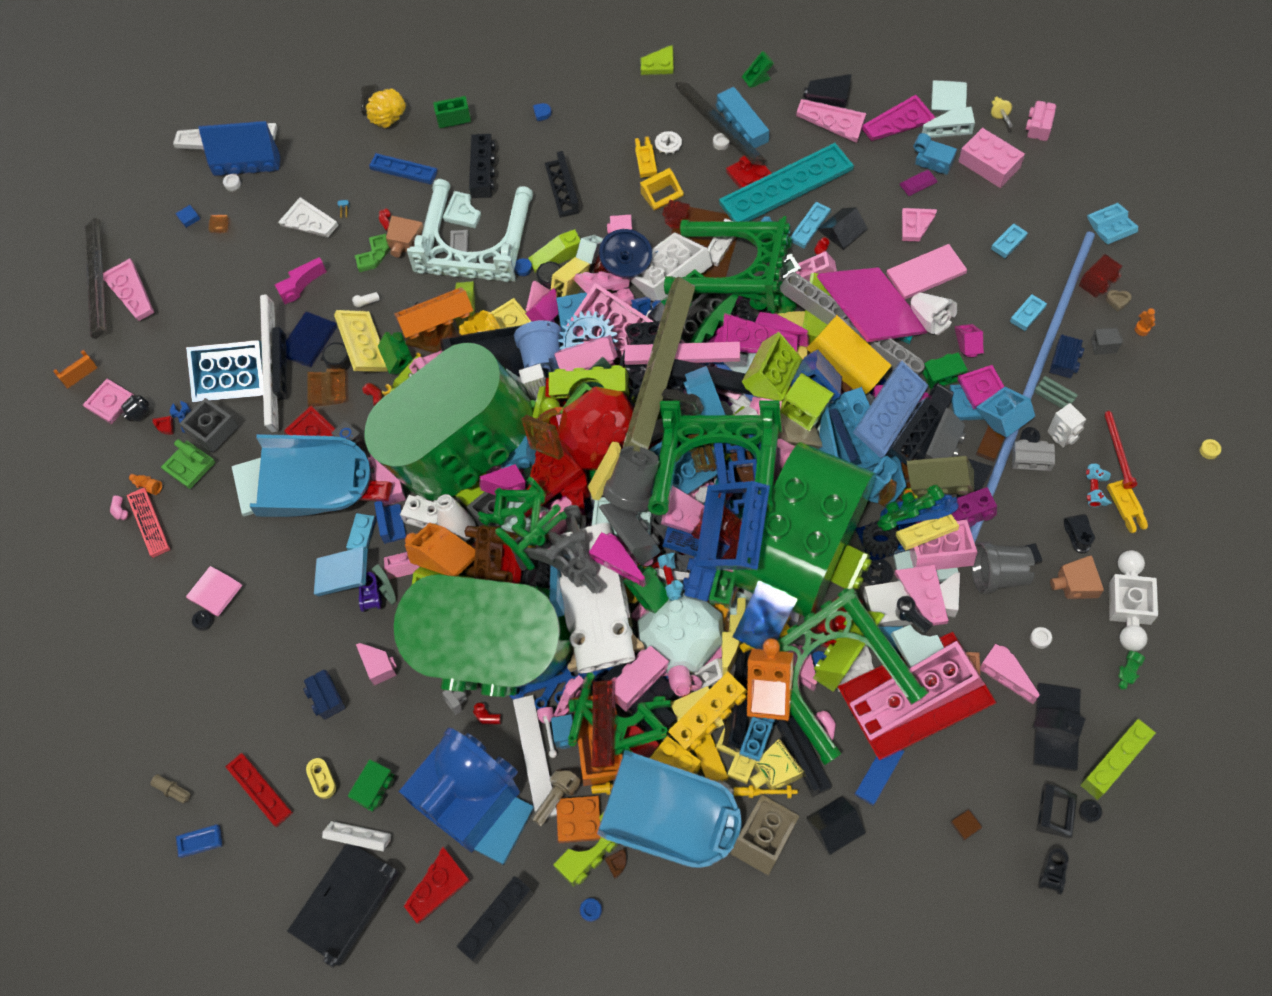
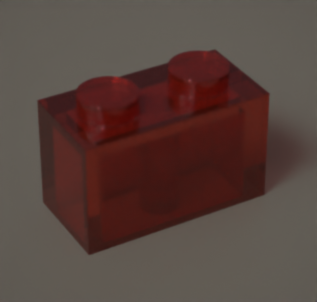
M1104 254L1082 276L1079 287L1097 298L1101 293L1105 294L1112 282L1116 283L1121 277L1120 271L1123 266Z

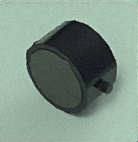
M551 261L541 264L536 272L538 283L551 290L552 274L558 271L561 266Z
M334 342L324 348L321 361H324L329 371L341 373L349 369L351 361L345 344Z

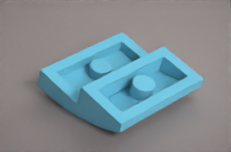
M1119 203L1087 216L1093 229L1107 245L1138 232L1139 226L1128 218V211Z

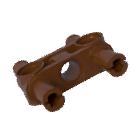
M481 525L479 527L467 526L465 528V536L476 538L474 566L469 565L462 571L464 576L481 580L512 582V573L501 571L502 544L505 542L495 533L497 528H501L500 526ZM505 531L515 540V533Z

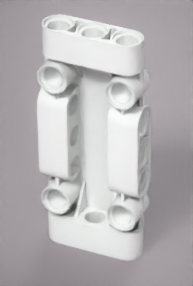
M600 523L580 529V531H584L586 541L581 542L583 552L589 555L590 549L601 532L606 535L608 533L612 534L609 523ZM572 531L561 534L560 536L562 538L565 536H570V534H572ZM577 543L568 546L575 557L579 556ZM559 552L558 555H559V556H562V557L566 560V558L563 556V554H562L561 552ZM593 560L591 561L597 570L595 578L602 585L599 593H592L585 584L576 587L562 572V577L559 578L565 607V619L568 630L571 633L570 642L574 647L578 673H589L635 660L631 639L632 629L628 623L630 611L623 576ZM624 627L623 633L617 635L618 629ZM585 637L584 643L579 645V640Z

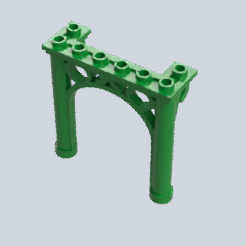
M787 216L779 218V221L681 220L680 233L683 237H741L751 241L758 250L757 257L752 265L737 275L723 278L681 277L695 285L694 293H735L736 295L750 298L749 303L754 309L762 310L767 307L768 311L775 314L776 306L780 305V296L776 294L778 292L777 280L781 279L780 268H783V257L787 255L788 248H791L792 239L788 237V234H790V223H787ZM759 271L765 272V273H764L763 275H761V276H754V275H753V274H755L756 272H759ZM665 276V294H669L670 287L676 277Z
M759 400L760 415H682L680 401H660L664 433L658 460L659 465L652 497L648 503V510L655 515H664L668 512L675 467L683 454L704 444L731 443L744 447L755 456L757 460L755 482L770 486L765 516L770 515L773 509L771 498L779 432H782L780 401ZM687 434H698L697 437L692 439L685 437ZM744 434H756V436L748 439L742 437ZM678 441H680L682 445L677 448ZM761 442V447L759 450L756 445Z
M853 588L842 590L837 595L838 599L833 602L829 600L820 607L822 610L817 614L812 612L803 619L805 621L800 626L795 624L787 630L788 634L783 638L780 636L775 638L780 645L779 651H795L798 656L796 665L793 666L790 713L821 756L820 760L824 766L842 753L802 698L799 689V675L802 665L809 654L818 646L838 638L859 640L873 650L911 705L929 693L924 686L922 687L871 618L858 600V592ZM844 607V609L846 610V612L839 611V610ZM837 616H844L847 620V625L843 632H834L830 628L831 621ZM852 620L864 637L855 633H849ZM825 621V628L830 634L827 636L825 633L815 634L811 630ZM802 636H805L806 642L802 647L805 651L803 653L798 648L790 646Z

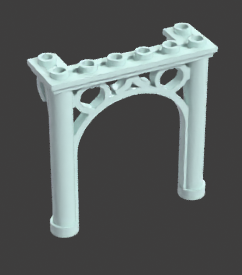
M443 179L435 180L422 235L416 236L414 247L407 248L413 272L515 282L514 268L533 191L527 187L517 188L506 235L497 245L483 251L464 252L451 248L439 236V228L450 184ZM436 239L439 246L433 248L434 241ZM444 251L448 254L444 259L435 258L436 254ZM491 256L494 257V263L490 264L484 262L486 258Z

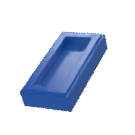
M219 825L176 836L178 857L180 858L223 846Z

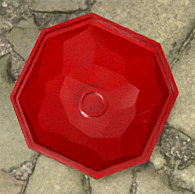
M595 386L563 408L558 437L582 469L597 471L612 442L619 443L621 449L623 448L634 408L622 391Z

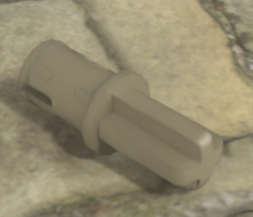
M160 774L155 775L151 780L150 785L162 791L164 796H170L182 804L188 802L191 796L188 791L177 786L175 781L170 782Z

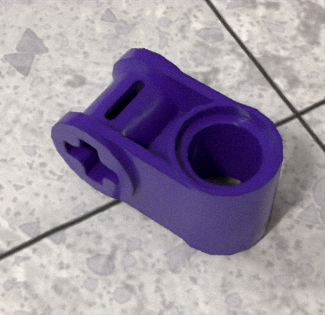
M366 572V583L368 581H373L370 586H359V606L361 612L372 608L382 609L380 584L371 572Z

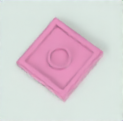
M106 379L83 406L108 423L113 424L123 412L121 405L134 394Z

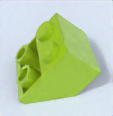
M801 373L784 397L780 412L810 431L819 421L834 393Z
M847 545L831 578V582L844 589H859L864 579L861 578L863 571H868L872 560L869 559L871 555Z

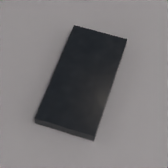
M1038 683L1037 691L1040 695L1036 699L1035 719L1040 708L1067 710L1080 716L1081 689ZM1035 729L1033 765L1076 772L1078 770L1079 739L1074 744H1071Z

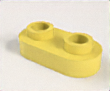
M320 758L312 759L306 767L308 778L315 794L321 799H328L334 795L336 784L327 763ZM317 768H322L320 773H315ZM329 786V789L323 792V788Z

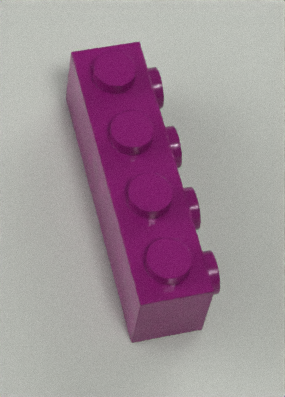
M988 487L957 498L959 507L951 514L956 521L967 520L969 527H972L977 522L988 521L997 515V505Z

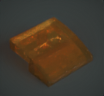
M345 369L307 372V407L328 406L345 402Z

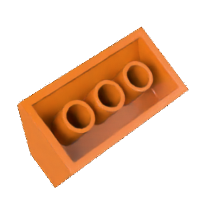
M460 287L394 313L404 337L413 339L420 335L419 332L424 330L430 332L435 330L439 324L448 325L454 322V318L460 317L462 319L470 316L473 308L466 290Z
M602 694V696H603V695L605 696V701H604V702H608V694H607V699H606V694ZM599 695L589 696L588 700L601 701V695L600 700ZM589 709L597 719L599 718L601 723V710L599 713L598 709ZM604 715V728L608 731V719L606 722V717ZM583 717L578 735L583 786L603 784L616 778L623 755L622 753L618 756L611 755L610 765V754L606 749L605 766V751L603 760V738L600 736L599 750L601 753L602 749L601 766L600 756L598 766V732L585 717ZM613 724V727H612V728H613V736H614V733H615V730H616V726H617V725H615V724Z

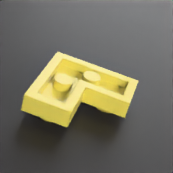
M724 728L716 749L734 756L727 776L747 784L756 761L739 755L740 752H735L723 745Z

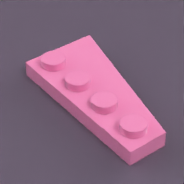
M131 259L100 275L137 320L140 321L154 313L138 271Z
M672 485L669 509L666 514L662 515L661 524L700 536L705 505ZM722 517L718 542L732 546L735 544L737 525Z

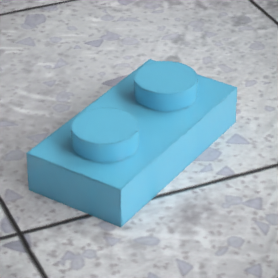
M1013 223L992 244L991 250L1006 258L1027 237L1028 232Z
M1031 294L1011 317L1010 322L1026 331L1046 308L1047 303Z
M356 513L346 546L347 550L363 546L368 549L376 521L375 516Z

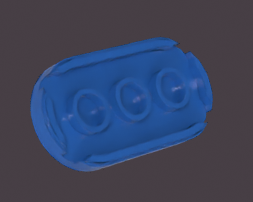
M944 494V497L935 501V505L932 507L918 510L919 515L916 517L900 520L896 523L899 525L948 516L958 509L957 498ZM903 501L897 502L899 510L903 504ZM886 508L882 510L880 516L887 514Z

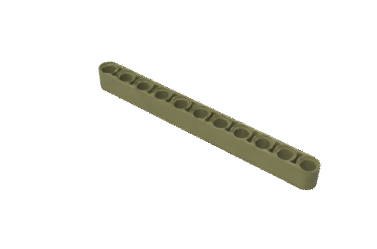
M676 277L670 287L623 448L634 446L633 451L640 452L641 447L649 448L660 410V401L664 397L695 290V285L681 277Z

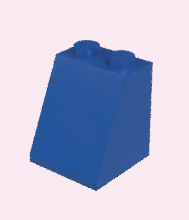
M819 350L805 356L790 386L792 387L799 375L803 373L834 393L830 402L839 398L841 395L842 376Z

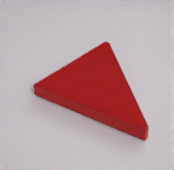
M544 428L540 432L541 438L537 444L536 459L530 477L539 484L546 494L545 502L541 506L584 473L582 468ZM532 508L524 513L526 518L532 514Z

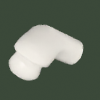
M377 292L365 296L356 295L353 297L352 302L354 306L360 308L379 301V295Z

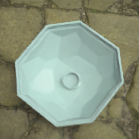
M685 590L681 591L680 599L668 600L656 613L646 611L637 621L638 640L643 643L645 650L652 646L669 661L666 673L677 665L687 667L690 673L698 672L721 647L722 632H724L722 613L707 601L685 596Z

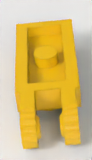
M645 137L646 146H640L639 138L635 139V151L640 178L657 174L653 148L649 137Z
M1123 480L1108 484L1107 489L1122 519L1125 520V525L1129 532L1134 533L1137 529L1133 517H1136L1141 529H1147L1148 522L1133 490L1125 489L1122 484Z

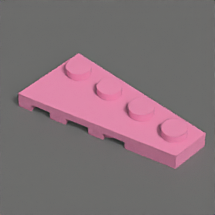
M801 99L796 116L857 143L866 113Z

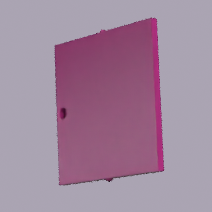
M879 267L819 273L817 275V278L867 342L926 334L928 332L916 317L909 304Z

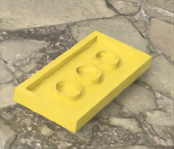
M336 310L334 316L353 370L387 372V367L378 349L380 340L370 312Z

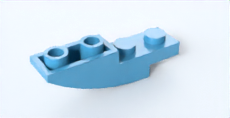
M752 717L739 755L760 762L775 719Z

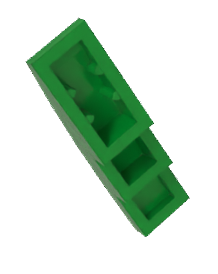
M732 293L719 303L704 319L690 343H702L703 339L707 340L712 337L716 327L724 325V314H731L739 295Z

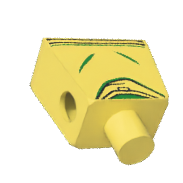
M779 739L762 755L760 762H755L754 768L758 773L749 778L755 789L766 783L770 790H776L802 778L803 771Z

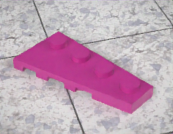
M914 95L862 126V130L873 141L921 127L935 119V116L919 97Z
M724 314L723 342H740V352L757 353L761 343L777 332H780L797 352L798 335L730 314Z

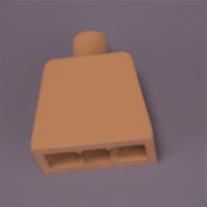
M396 216L391 217L386 240L389 248L392 249L390 252L392 256L400 257L402 252H407V248L414 247L416 236L422 235L424 228L422 222Z
M1092 556L1063 565L1058 572L1059 577L1050 579L1052 590L1063 589L1067 599L1099 598L1104 591Z

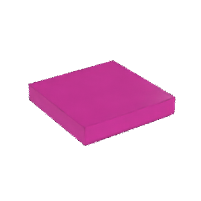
M993 365L959 375L957 378L973 409H976L978 405L1004 387Z

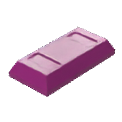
M925 170L901 182L899 185L908 196H911L938 181L929 170Z

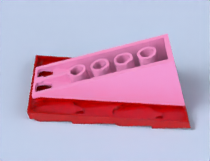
M953 632L939 638L944 649L908 668L922 687L924 686L929 692L913 705L906 699L907 697L884 665L837 686L879 760L887 758L997 704Z

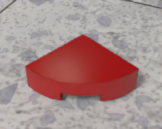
M171 416L152 419L154 426L159 432L173 435V419Z

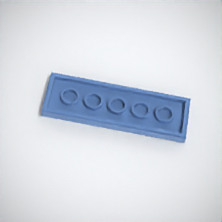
M900 361L853 433L880 458L884 457L929 385L903 361Z

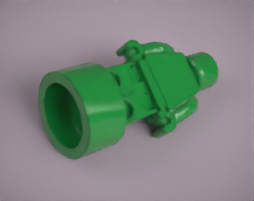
M1129 651L1125 667H1119L1120 673L1118 677L1121 680L1118 685L1119 689L1126 690L1128 684H1133L1139 678L1136 672L1145 660L1142 654Z

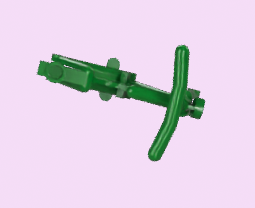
M528 477L527 482L531 486L529 490H503L497 488L495 490L494 513L486 514L479 511L477 515L479 516V521L484 525H489L490 522L504 525L506 517L516 516L518 521L512 525L511 529L524 538L519 544L502 528H497L495 533L514 551L528 570H533L535 567L534 563L524 550L532 544L543 545L545 535L561 520L566 519L567 514L562 511L555 516L561 510V507L555 504L552 510L539 520L541 504L545 502L546 494L532 477ZM508 502H524L518 508H507ZM532 508L530 532L525 530L526 516L524 513Z
M593 672L587 673L583 681L580 697L569 700V712H575L568 736L570 747H575L577 744L583 717L598 732V719L589 709L599 710L600 708L601 710V701L588 700L589 696L595 695L591 689V683L595 678ZM663 696L653 698V702L639 703L637 705V713L628 718L619 717L613 712V724L617 726L613 740H611L613 742L611 755L618 756L623 750L632 752L629 750L630 748L665 739L667 737V728L663 726L651 710L670 707V700H666ZM604 702V715L608 719V702ZM610 702V711H611V710H614V709L616 708V705H615V703L611 704V702ZM643 719L653 729L624 739L627 727L634 726ZM600 723V725H599V732H600V736H601V732H602V738H603V725ZM607 731V735H606L607 751H608V753L610 754V737H609V741H608V731Z

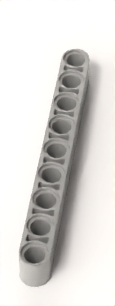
M794 272L787 274L780 286V290L785 296L827 325L836 315L839 316L865 340L832 297L799 274ZM893 339L867 342L892 365L890 367L892 370L900 361H903L917 375L924 369V363L919 357Z

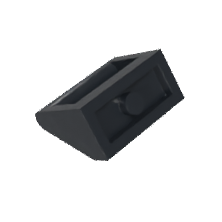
M1046 784L1041 791L1036 831L1072 838L1077 795L1057 786ZM1054 796L1068 799L1064 829L1050 824Z

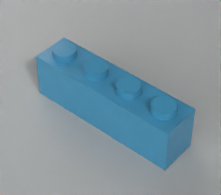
M735 87L717 94L716 107L718 111L723 113L728 123H731L734 131L742 137L745 145H748L753 150L769 142V129Z

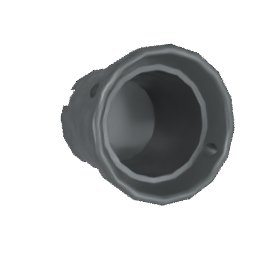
M627 446L620 450L611 478L606 481L603 494L607 501L618 508L641 512L648 510L649 499L652 497L659 465L658 456L646 448L641 447L640 452L633 451L634 446Z
M991 542L976 543L977 555L974 566H971V572L975 587L981 594H991L997 589L1030 585L1033 582L1035 572H1030V566H1035V561L1029 547L993 545Z

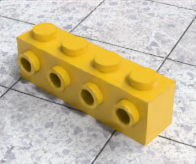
M727 672L668 732L685 750H695L702 743L700 739L705 734L710 735L717 728L715 724L720 719L725 720L732 713L730 709L735 704L740 705L747 696L745 694L747 690Z

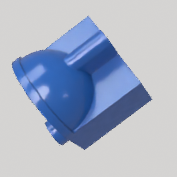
M448 727L443 733L440 743L399 792L410 805L472 853L515 797L519 795L520 791L513 781L518 772L503 758L498 756L494 760L485 752L486 747L471 734L466 733L464 736Z

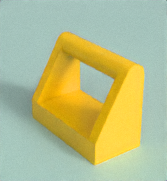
M670 168L640 182L641 194L654 211L684 196ZM669 185L676 191L657 202L654 201L651 195Z

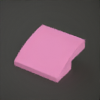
M210 566L186 598L218 617L242 585Z

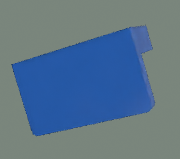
M382 501L374 502L380 537L384 544L405 539L406 532L404 522L400 516V504L384 507Z

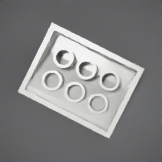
M674 232L652 249V260L647 270L636 277L628 279L646 297L651 298L654 302L655 300H662L668 297L664 293L665 276L685 277L694 269L699 273H703L712 266V262L706 247Z

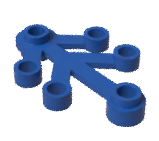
M565 665L560 671L564 674L555 675L541 683L517 686L520 692L509 696L514 700L525 697L527 693L546 688L543 695L535 700V707L538 710L547 707V703L558 684L566 682L562 691L557 692L554 697L555 702L559 704L560 701L557 698L562 696L568 681L576 677L572 676L574 671L570 672L568 666ZM579 673L578 675L581 677L585 675V673ZM539 702H545L543 707H538Z

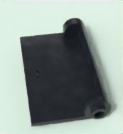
M522 325L440 338L442 352L457 344L474 343L488 349L505 370L508 369L516 376L520 377L519 370L524 369L521 352L517 348L514 339L515 331Z
M346 843L287 932L325 957L323 962L332 968L336 965L341 966L401 873L360 847Z

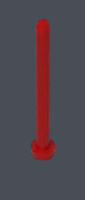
M1106 411L1104 414L1124 477L1122 481L1123 487L1125 489L1135 488L1137 480L1131 475L1113 414L1110 411Z

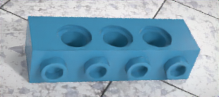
M862 387L843 393L839 398L835 399V403L860 460L866 469L877 465L882 458L853 433L870 407Z

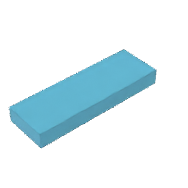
M815 202L791 235L792 243L805 249L818 231V228L831 213V209Z

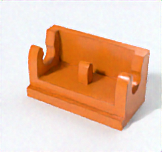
M84 350L81 351L82 358L60 373L57 369L53 370L67 389L98 368Z

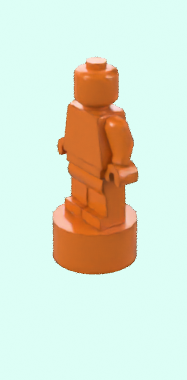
M1150 308L1147 312L1143 311L1138 316L1141 317V320L1135 326V332L1138 335H1148L1151 327L1155 325L1154 309Z
M135 474L129 476V480L132 481V484H135L136 488L144 487L150 494L157 495L162 490V482L151 479L150 476H137Z

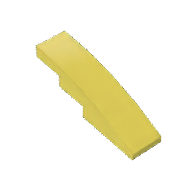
M737 598V615H730L729 632H722V677L727 672L730 673L740 648L739 645L741 644L745 621L746 598Z

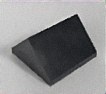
M857 207L840 209L821 225L818 231L842 250H845L866 232L868 228Z
M842 796L806 817V820L829 856L866 834L856 809Z

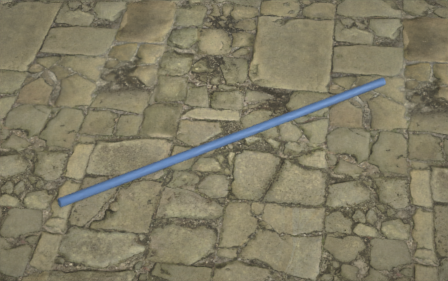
M1087 232L1023 392V395L1030 399L1033 396L1095 237L1093 232ZM1019 429L1004 440L986 486L992 497ZM983 521L977 522L974 526L970 527L974 543Z

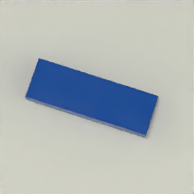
M901 750L882 760H879L876 756L858 787L855 796L874 806L904 751Z

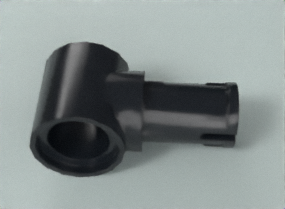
M902 596L898 599L895 610L897 618L909 623L912 622L923 633H926L933 623L920 613V610L915 606V601L909 596ZM907 606L910 610L904 611L900 607Z

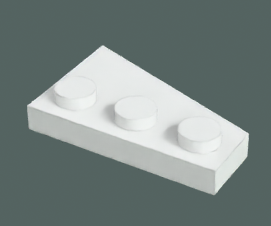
M299 198L278 222L283 227L324 237H329L339 225L337 221L302 198Z

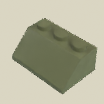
M967 456L907 461L911 490L919 498L927 494V488L932 485H938L942 488L943 493L948 495L953 493L966 495L968 492H974V469Z

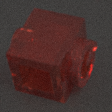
M669 200L668 205L664 206L662 214L665 217V224L674 229L680 228L681 220H688L690 216V204Z

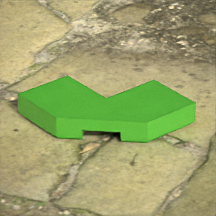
M386 234L370 237L369 241L372 251L355 255L359 272L377 268L388 254L390 249L386 240Z

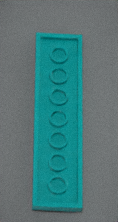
M833 143L720 198L719 204L732 221H751L852 171L854 165L837 144Z

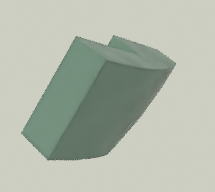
M377 564L372 568V571L383 584L379 590L393 605L397 602L395 592L386 574Z

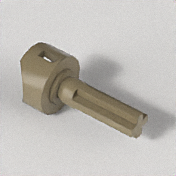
M558 769L550 777L549 781L553 784L554 788H552L531 818L534 823L542 826L563 794L573 796L576 792L580 779L571 771Z

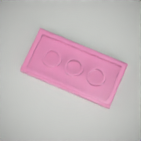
M947 244L888 269L886 274L904 299H908L918 293L966 274L967 269L951 246Z

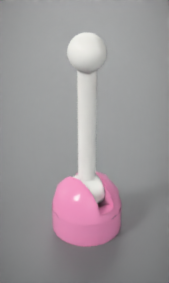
M553 707L538 709L537 715L539 720L546 724L550 746L549 756L555 758L557 751L554 750L550 722L551 718L554 717Z

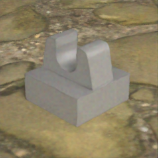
M449 690L442 692L444 701L455 715L462 711L461 704L467 700L466 694L459 691L452 693Z

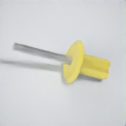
M995 97V100L992 101V116L996 119L1004 118L1011 128L1013 125L1008 118L1012 110L1011 103Z

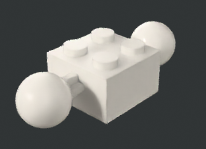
M1133 550L1125 551L1118 558V568L1125 575L1114 574L1108 583L1109 621L1127 622V627L1120 633V642L1129 651H1139L1147 643V634L1140 627V624L1151 625L1158 617L1157 578L1138 576L1144 569L1145 561L1139 552Z

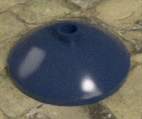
M618 229L609 233L602 240L599 248V257L604 268L611 274L622 278H632L642 274L649 267L652 260V247L647 238L641 233L631 229Z

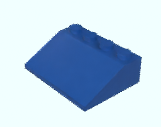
M266 121L199 126L206 159L213 176L279 170L280 153Z

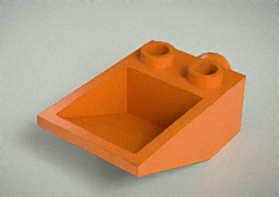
M428 523L417 534L409 533L405 537V548L411 564L447 576L457 577L475 560V549L440 525Z
M773 638L767 639L763 643V650H751L748 659L747 716L789 721L794 653L779 651V642Z

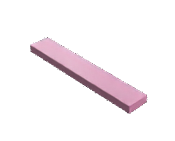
M740 342L682 343L678 345L675 359L693 363L740 362ZM653 344L625 345V365L648 364Z

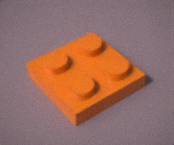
M599 796L559 800L557 803L558 843L600 840L601 836L597 834L600 826Z

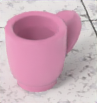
M683 665L674 666L668 671L670 687L678 696H685L690 691H696L702 687L701 679L690 675L689 669Z

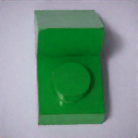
M762 51L741 77L750 88L769 81L771 78L767 71L774 62L766 52Z

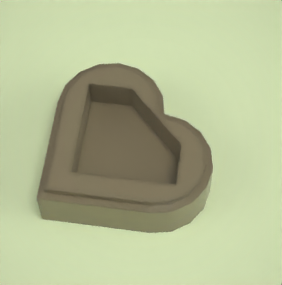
M1111 290L1107 293L1106 301L1118 312L1130 303L1132 297L1127 291Z

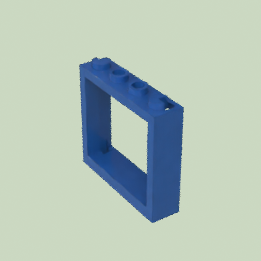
M755 481L708 485L695 566L710 570H757L770 486ZM746 492L736 559L716 560L725 496L727 493ZM748 558H751V563H747Z

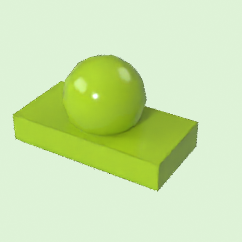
M545 386L539 387L532 421L542 429L548 428L550 416L555 415L556 411L560 410V403L557 399L545 397Z

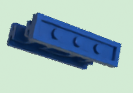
M749 434L748 438H752L756 435ZM761 442L757 444L759 450L761 447ZM713 443L718 484L735 483L733 468L752 466L753 479L755 481L757 462L756 459L746 460L745 451L749 450L739 445L730 446V443ZM723 445H726V453L737 452L738 461L728 462V470L725 467ZM742 492V499L733 500L732 509H730L729 493L726 494L722 517L730 518V516L739 515L738 506H744L746 492Z

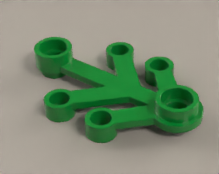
M932 485L927 488V494L914 501L915 498L912 492L902 495L903 504L900 510L897 502L887 504L886 509L888 512L879 518L878 527L882 528L883 531L894 528L897 525V521L916 517L919 515L918 510L930 508L935 505V501L944 497L942 488L938 485Z

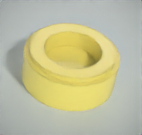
M1208 439L1202 443L1199 450L1204 458L1215 459L1221 452V445L1215 440Z

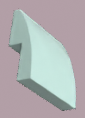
M933 80L931 112H948L954 108L966 107L967 82Z

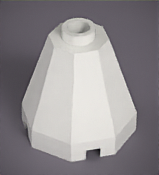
M918 293L911 299V309L926 331L939 335L951 325L952 322L949 321L951 316L955 318L957 303L952 299Z

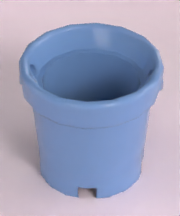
M538 320L526 323L515 331L514 339L517 348L520 349L524 368L541 364L546 378H549V372L559 369L555 353L560 350V342L558 340L562 339V335L559 334L561 327L551 321Z

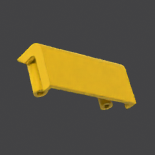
M837 315L806 347L810 353L819 350L842 376V381L852 387L853 390L862 387L865 394L879 382L892 366Z

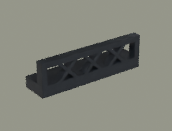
M559 151L556 152L557 160L546 162L545 168L559 217L562 218L579 214L580 211L564 153ZM559 166V170L556 173L551 171L550 168ZM557 178L563 180L560 186L554 183ZM560 191L567 193L564 199L557 196ZM564 204L571 207L570 210H561Z
M280 327L272 328L273 393L277 396V400L287 399L286 334Z
M928 397L918 402L885 456L890 458L895 455L907 465V461L912 460L944 411ZM929 407L936 413L934 417H929ZM919 421H925L926 430H920ZM910 434H916L917 443L911 442ZM901 447H907L909 453L907 457L900 451Z
M790 714L789 721L775 719V725L789 753L803 771L802 779L812 798L830 790L832 786L803 730L792 714Z

